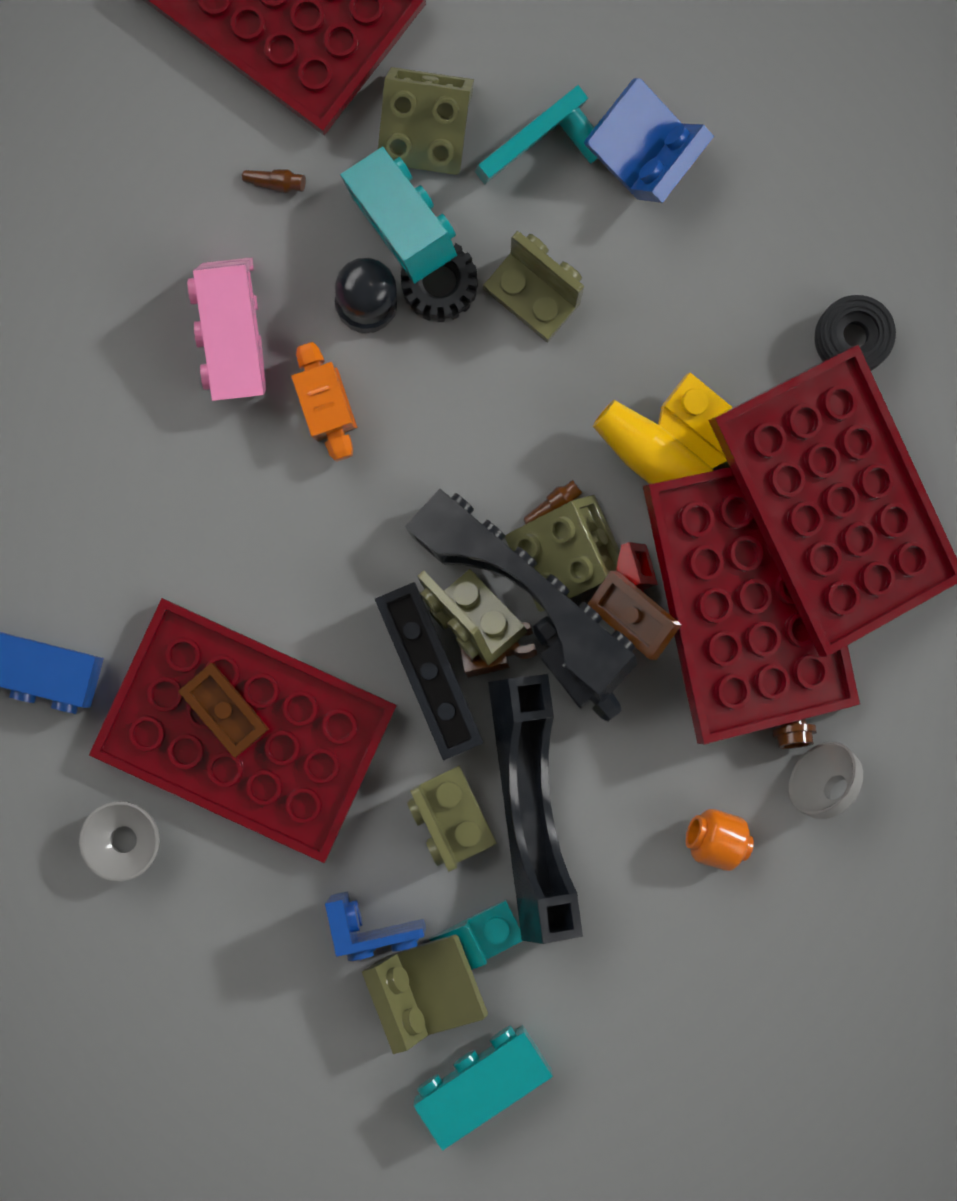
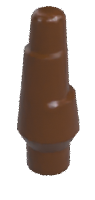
M274 169L272 172L244 170L242 173V180L244 182L283 193L290 191L303 192L306 185L305 175L294 174L288 169Z
M572 480L565 486L556 487L546 497L547 500L524 517L525 524L573 501L583 494L575 481Z

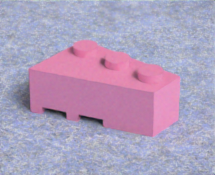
M253 257L202 263L193 270L194 278H188L187 280L191 305L198 304L200 321L194 322L195 341L198 348L204 347L206 364L200 365L202 387L204 390L211 391L212 401L264 395L267 389L262 341L256 317V310H258L257 296L253 295L250 271L254 270Z

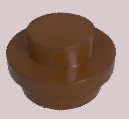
M806 719L780 725L781 727L772 731L773 738L778 739L779 748L795 749L813 745V735L817 733L816 725L807 724Z

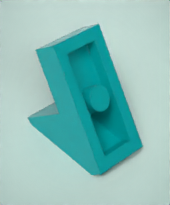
M506 899L429 938L430 942L451 935H457L471 970L487 964V959L522 942L520 926Z

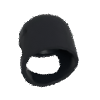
M370 257L357 258L348 262L339 271L335 282V309L341 321L351 330L360 333L377 332L390 323L397 311L396 280L390 268L381 261ZM390 308L384 319L372 324H361L352 321L342 310L344 309L352 316L364 319L375 318Z

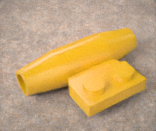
M690 372L682 378L660 407L658 424L620 402L613 400L601 412L592 426L631 470L647 483L654 484L714 471L712 468L727 462L708 420L733 407Z

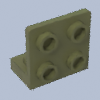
M391 67L384 81L378 149L383 146L393 160L400 157L408 168L458 175L461 170L468 107L472 98L474 79Z
M516 231L511 237L510 254L484 283L483 290L548 343L580 305L584 285L580 282L582 276L568 263L562 261L559 265L547 255L549 249L536 236L529 233L525 237L521 232Z
M595 495L570 501L506 534L505 537L509 548L515 551L518 546L521 547L538 563L534 569L544 578L552 574L569 589L570 592L566 595L569 599L602 584L610 571L617 570L620 549ZM532 597L538 611H545Z
M471 569L444 591L424 570L417 576L424 588L419 594L430 607L429 613L444 630L448 627L457 636L456 642L471 659L479 655L489 666L527 633L523 623Z
M460 765L413 787L410 791L413 798L408 800L407 805L417 826L425 823L432 836L427 839L426 845L437 866L444 863L448 872L457 868L458 862L497 844Z
M451 935L387 955L362 971L393 1055L408 1051L428 1035L481 1021L488 1016L484 1001L457 935Z

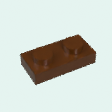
M610 571L588 602V605L607 624L627 637L634 644L635 648L649 660L658 659L682 625L618 571Z
M210 663L178 691L234 758H237L269 730L268 726L214 663Z

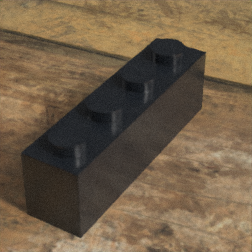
M412 582L375 598V602L444 761L484 742L424 601L419 594L418 587L415 582Z

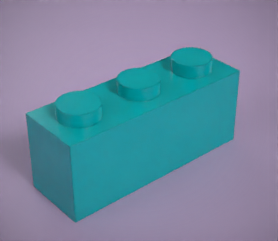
M382 146L340 174L352 200L414 284L458 256L451 241L456 236L452 225L444 214L435 216L431 210L434 207L431 198L421 185L416 188L413 187L410 183L413 177L400 157L393 160Z
M523 1025L516 1030L512 1026L502 1029L489 1040L492 1046L480 1054H477L475 1050L466 1053L453 1064L456 1070L442 1079L436 1074L417 1088L419 1094L415 1096L413 1106L442 1151L553 1077L551 1067Z

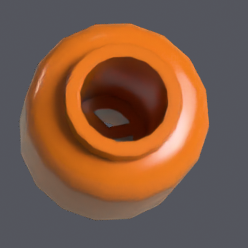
M708 809L701 815H696L691 820L686 832V846L690 849L693 859L700 864L723 871H732L742 861H746L750 857L754 846V840L750 836L747 822L742 817L717 809Z

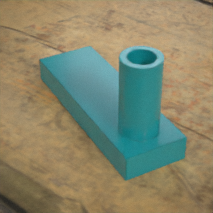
M577 85L481 162L474 172L484 185L559 124L590 164L598 158L584 144L585 139L595 128L580 109L588 100L587 95Z

